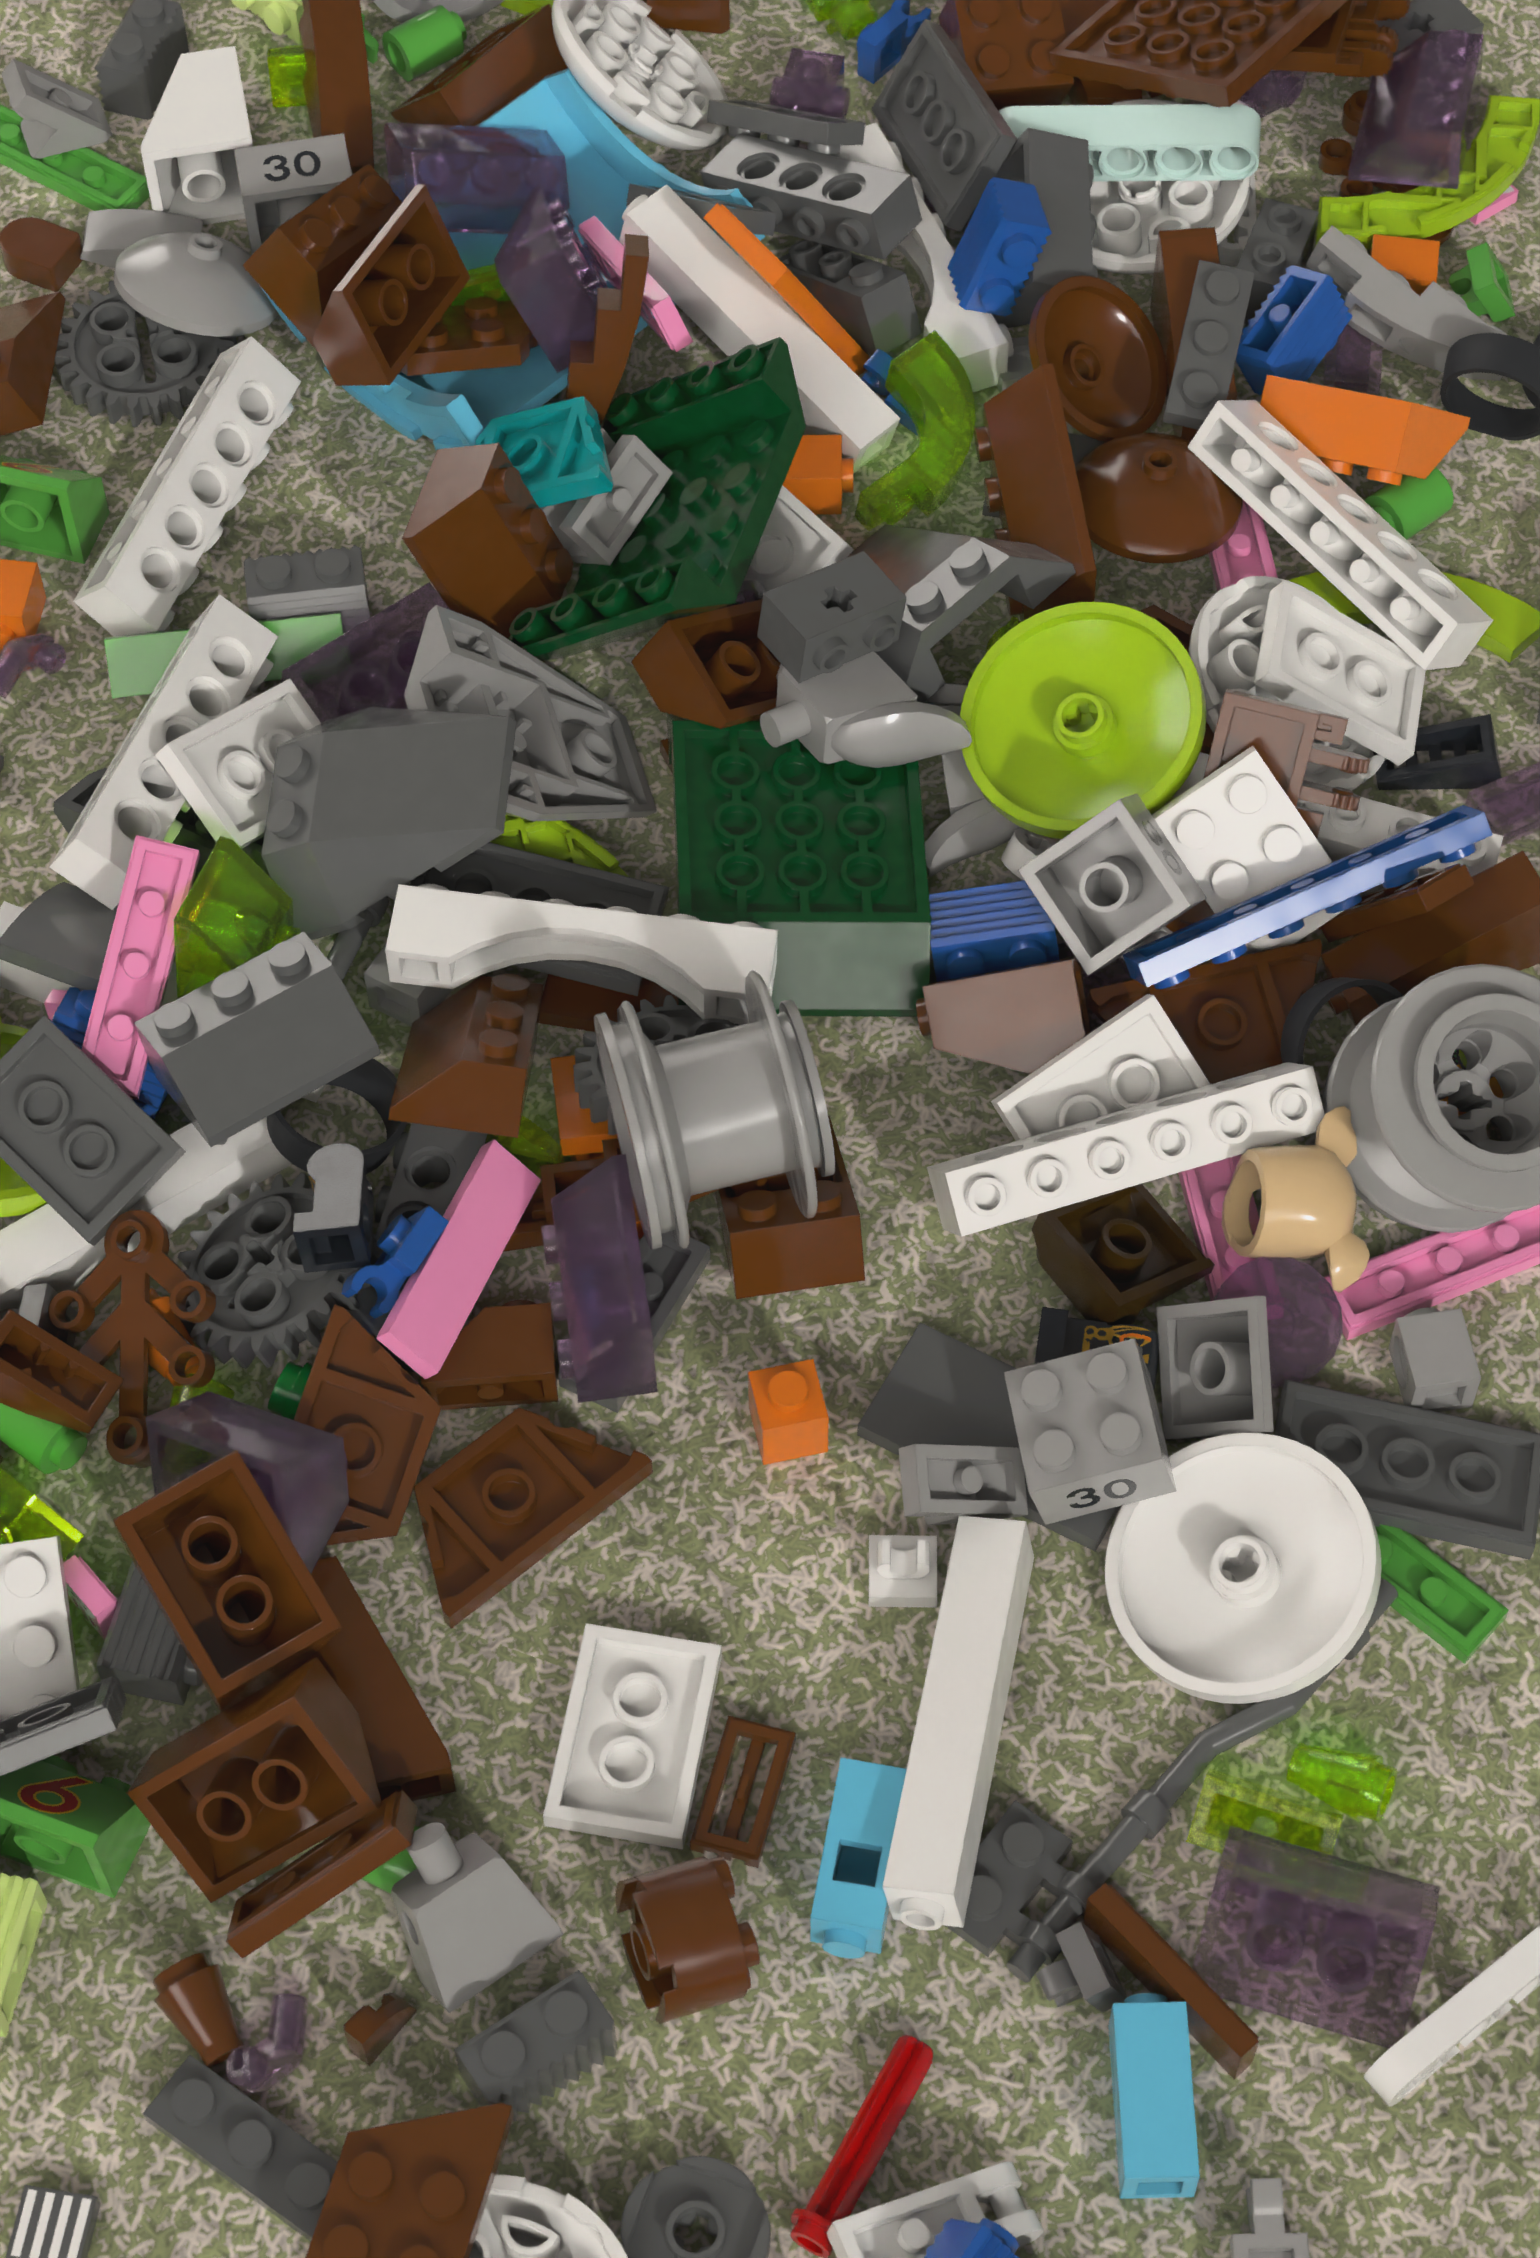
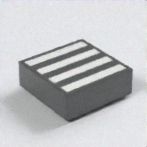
M25 2185L5 2258H87L101 2205L98 2197Z

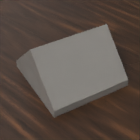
M1250 1296L1157 1307L1163 1432L1165 1440L1212 1438L1234 1433L1271 1434L1274 1432L1266 1296Z

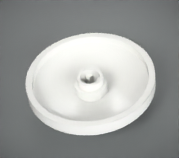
M1234 1433L1216 1436L1191 1444L1169 1456L1177 1492L1123 1505L1113 1525L1106 1550L1105 1586L1108 1603L1117 1627L1130 1648L1148 1669L1172 1687L1191 1696L1219 1703L1249 1704L1280 1698L1295 1693L1326 1675L1342 1661L1363 1634L1374 1610L1381 1580V1549L1373 1519L1352 1482L1334 1463L1314 1449L1288 1438L1263 1433Z

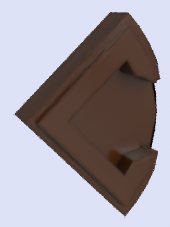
M396 1993L383 1994L382 2005L377 2011L369 2005H364L343 2025L350 2051L368 2066L374 2062L417 2012L415 2008Z

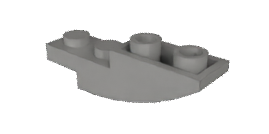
M1333 225L1318 241L1306 264L1312 271L1327 274L1334 279L1332 283L1338 287L1336 290L1345 297L1344 301L1346 302L1344 305L1349 308L1348 312L1353 315L1348 323L1350 327L1383 348L1414 363L1444 373L1447 353L1450 347L1461 338L1480 333L1507 335L1500 328L1486 324L1468 309L1466 302L1458 294L1450 290H1444L1435 281L1419 296L1411 289L1410 284L1401 274L1393 270H1387L1367 253L1366 248L1358 239L1350 235H1344ZM1478 372L1464 374L1460 377L1500 381L1504 376Z

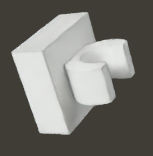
M869 1535V1607H937V1536Z

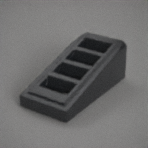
M1491 714L1418 728L1414 755L1405 761L1406 766L1394 769V763L1385 758V761L1376 772L1379 790L1480 789L1503 785L1497 740ZM1475 750H1478V751H1479V753H1473V754H1468V755H1467V751H1475ZM1417 751H1429L1430 762L1419 764ZM1442 751H1454V757L1443 759Z

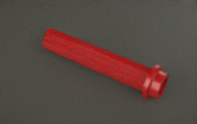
M902 2035L898 2038L806 2208H797L792 2213L791 2221L795 2226L790 2233V2237L806 2251L823 2258H828L831 2255L833 2248L826 2232L834 2221L851 2215L932 2064L933 2050L926 2043L909 2035Z

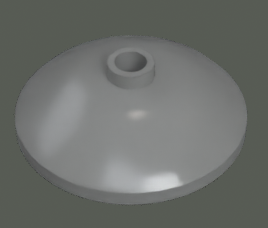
M191 231L153 235L127 247L116 260L113 277L115 287L120 296L137 312L164 326L197 335L230 337L246 335L264 329L278 316V312L260 285L242 266L252 254L221 237Z

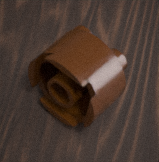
M704 1856L619 1881L616 1885L615 1901L617 1914L630 1910L633 1922L630 1926V1932L621 1935L626 1957L647 2009L659 2006L655 2019L659 2024L743 1998L747 1990L751 1988L748 1968L760 1964L759 1949L749 1923H737L730 1899L735 1897L733 1877L726 1860L722 1856L707 1859Z

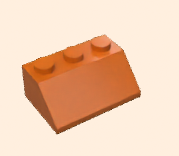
M1271 375L1266 376L1260 402L1264 409L1316 457L1320 458L1334 473L1352 476L1354 465L1367 467L1366 479L1397 486L1401 485L1403 475L1426 479L1467 431L1470 417L1409 401Z

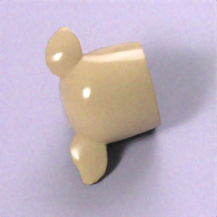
M1345 1106L1336 1107L1324 1115L1317 1126L1315 1145L1265 1146L1248 1149L1243 1153L1235 1168L1223 1201L1221 1221L1226 1242L1240 1256L1257 1259L1296 1260L1325 1255L1332 1288L1338 1293L1359 1280L1367 1267L1370 1256L1366 1243L1352 1233L1357 1208V1196L1347 1167L1357 1155V1138L1351 1124V1111ZM1261 1189L1260 1219L1256 1233L1253 1235L1249 1222V1203L1253 1192Z

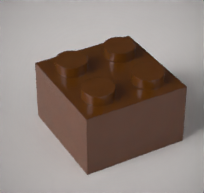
M947 0L938 17L939 24L998 111L1011 106H1056L1062 104L1074 85V78L1070 75L1053 72L1056 68L1051 64L1049 55L1050 51L1066 39L1060 0Z

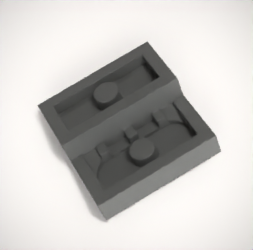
M62 882L34 900L0 937V959L82 990H97L118 904L111 910L79 887Z

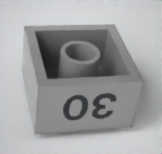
M344 133L234 149L252 254L279 226L352 175Z
M1137 793L1119 799L1018 869L1087 975L1106 967L1207 898Z
M1135 1338L1004 1372L1028 1491L1045 1525L1177 1492L1150 1373Z

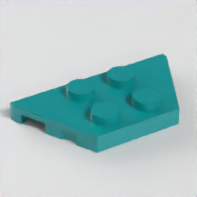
M584 396L492 418L476 439L475 445L499 443L512 465L519 471L522 481L539 508L612 491L614 484L598 414Z

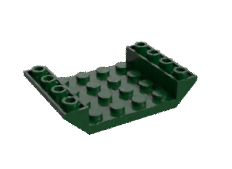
M781 337L757 346L753 344L747 345L736 354L715 362H703L694 370L673 378L664 377L653 386L632 394L628 392L620 394L610 403L602 428L616 444L622 435H636L667 466L672 475L610 565L582 563L578 571L579 579L573 593L564 596L561 600L537 608L529 607L523 610L511 623L509 628L511 635L508 640L540 661L561 659L660 628L669 620L712 611L735 603L806 428L788 345Z
M667 713L669 765H672L678 914L691 915L700 921L724 924L746 921L758 924L766 929L778 930L777 964L771 997L777 1014H779L781 1001L792 999L801 1016L917 1017L916 1000L924 998L922 986L929 984L931 916L918 761L881 768L861 766L847 760L826 764L819 762L798 739L777 748L771 746L762 733L760 719L719 729ZM678 998V1005H686L682 999Z

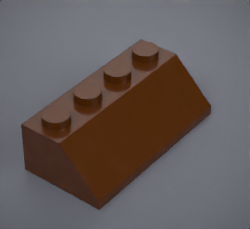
M1054 363L1042 364L983 404V426L974 428L978 461H989L992 477L984 478L987 508L989 513L999 512L1002 528L994 529V539L1035 544L1072 563L1076 571L1074 575L1034 609L1005 595L1009 616L1019 615L1021 622L1050 608L1078 602H1094L1097 569Z

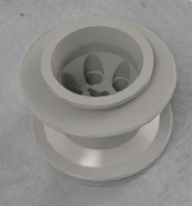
M1475 964L1453 967L1428 977L1408 991L1405 996L1384 1003L1362 1018L1346 1036L1329 1068L1323 1091V1109L1325 1114L1341 1106H1345L1351 1111V1124L1357 1138V1155L1348 1165L1347 1170L1351 1175L1356 1194L1369 1207L1392 1221L1416 1229L1455 1233L1480 1229L1504 1219L1513 1211L1527 1210L1540 1204V979L1506 966ZM1456 1049L1461 1050L1467 1059L1466 1070L1459 1068L1452 1059ZM1491 1076L1497 1079L1503 1092L1502 1098H1498L1493 1094L1489 1086ZM1448 1097V1104H1447L1446 1101H1440V1100H1442V1099ZM1458 1110L1461 1111V1112H1466V1113H1464V1114L1458 1116ZM1488 1122L1498 1127L1501 1133V1141H1494L1488 1138L1486 1133Z
M754 970L748 973L745 980L749 1019L747 1024L654 1046L643 1033L637 1014L630 1002L623 1001L619 1007L620 1023L611 1025L605 1012L594 1016L599 1057L619 1147L638 1217L651 1250L662 1247V1234L671 1232L677 1247L680 1249L688 1247L689 1228L687 1210L692 1195L786 1173L795 1201L801 1213L809 1219L815 1216L818 1207L814 1168H817L822 1177L835 1173L834 1147L827 1107L803 1020L792 999L781 1001L779 1014L776 1013L763 978Z

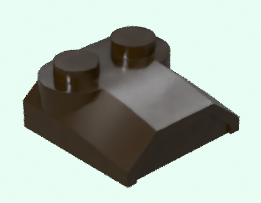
M1143 1184L1040 1213L1032 1227L1037 1246V1259L1042 1268L1086 1320L1107 1322V1325H1133L1141 1309L1170 1296L1210 1274L1215 1266L1210 1258L1206 1259Z

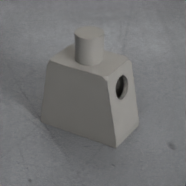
M438 1822L427 1824L413 1833L412 1844L406 1849L417 1869L394 1884L391 1889V1896L421 1984L448 2013H451L564 1934L559 1925L507 1862L476 1833L466 1835L456 1843H453L445 1826Z

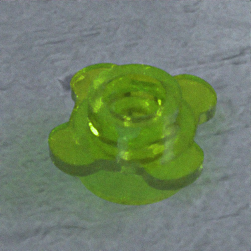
M835 0L830 7L831 22L826 26L825 30L829 35L839 31L845 40H850L860 35L868 24L875 23L878 13L870 3L871 0Z

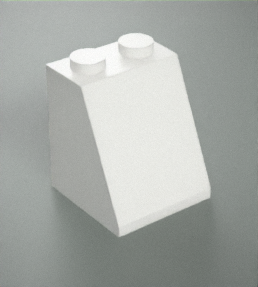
M232 46L181 54L140 145L152 210L203 220L202 225L246 219L234 149L253 147L236 48Z

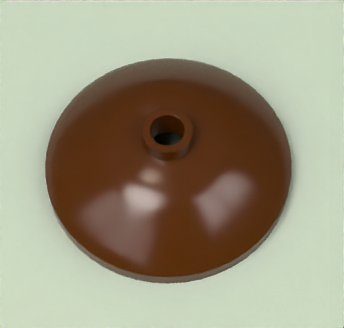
M1073 276L1050 287L1035 305L1029 324V352L1032 369L1035 370L1042 364L1054 363L1065 420L1082 434L1099 441L1108 442L1126 435L1143 433L1157 420L1167 394L1165 356L1160 340L1150 320L1139 305L1123 290L1097 277Z
M1138 433L1119 437L1101 444L1090 451L1075 467L1090 539L1113 554L1140 562H1183L1202 557L1219 548L1231 537L1239 523L1242 498L1188 448L1191 440L1175 435Z

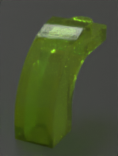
M935 330L894 358L890 363L885 388L911 417L917 430L919 446L906 460L860 492L854 517L868 531H871L884 521L887 525L896 524L911 511L914 504L928 517L948 499L961 477L975 428L976 410L971 383L961 362Z

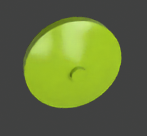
M1078 602L1057 606L1037 613L1010 629L996 641L977 665L967 685L960 710V717L965 721L972 739V743L969 747L963 748L962 753L973 780L986 800L1009 821L1035 834L1063 839L1119 799L1136 793L1152 815L1176 794L1197 762L1203 745L1207 719L1203 686L1192 659L1179 639L1168 628L1147 614L1127 606L1106 602Z

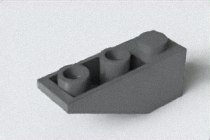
M801 240L793 244L789 248V253L778 258L867 354L872 355L877 349L888 353L922 334L905 272L854 254L848 250L809 240Z

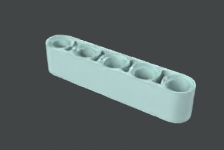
M1209 104L1011 106L999 111L1017 139L1027 128L1088 140L1089 163L1093 166L1094 170L1093 181L1241 180L1251 176L1259 165L1261 120L1259 114L1253 108L1246 105L1232 104L1230 107H1214Z

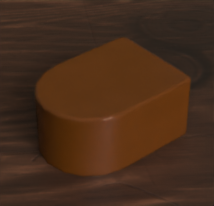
M35 217L19 218L8 223L0 233V249L5 268L9 274L49 291L58 292L83 261L80 259L82 250L80 234L49 221Z

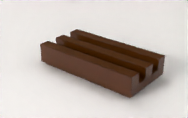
M728 1716L691 1837V1851L703 1854L705 1851L716 1853L717 1857H724L725 1860L731 1861L732 1858L745 1861V1865L759 1867L796 1742L795 1732ZM739 1736L750 1738L752 1740L723 1836L710 1833ZM766 1743L777 1745L750 1839L748 1843L739 1841L737 1839Z

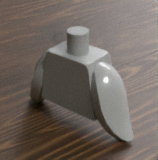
M870 652L847 662L834 672L822 673L801 683H798L781 664L776 675L778 684L776 708L764 712L760 717L762 733L771 746L777 748L798 739L819 762L826 764L847 760L857 765L873 768L898 766L969 747L972 743L968 727L961 717L937 705L917 702V695L875 652Z
M946 683L924 703L937 705L956 713L960 717L961 705L968 684ZM962 749L941 754L951 816L940 824L925 842L926 866L930 877L952 864L989 851L1010 841L1014 831L1021 828L1001 815L986 800L967 768Z

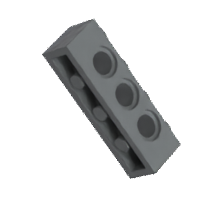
M738 133L700 171L705 187L723 190L738 188L742 196L754 208L777 213L774 232L883 260L922 221L910 174Z
M412 1123L409 1133L403 1132L395 1144L393 1168L397 1169L392 1186L383 1185L377 1199L375 1220L376 1223H379L375 1235L377 1241L387 1226L400 1214L408 1218L429 1205L443 1216L481 1146L492 1141L493 1135ZM431 1182L444 1183L442 1186L433 1189L422 1188ZM376 1241L372 1244L371 1251L379 1258L383 1250L376 1246ZM410 1276L407 1277V1279L405 1280V1282H404L403 1285L401 1286L400 1291L403 1290V1288H404V1286H405V1284H406V1282L408 1281V1279H409ZM372 1285L371 1287L360 1289L355 1299L361 1306L358 1310L347 1311L405 1370L416 1372L376 1339L390 1311L376 1319L372 1318L369 1312L377 1302V1292Z

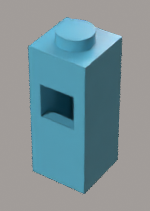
M840 1758L810 1917V1942L821 1943L823 1950L831 1955L857 1959L863 1957L865 1951L881 1954L889 1905L882 1886L907 1770L905 1768Z
M1157 1993L1131 1995L1125 1998L1124 2003H1113L1108 2025L1120 2199L1194 2197L1200 2172L1186 2002H1168L1166 1996Z

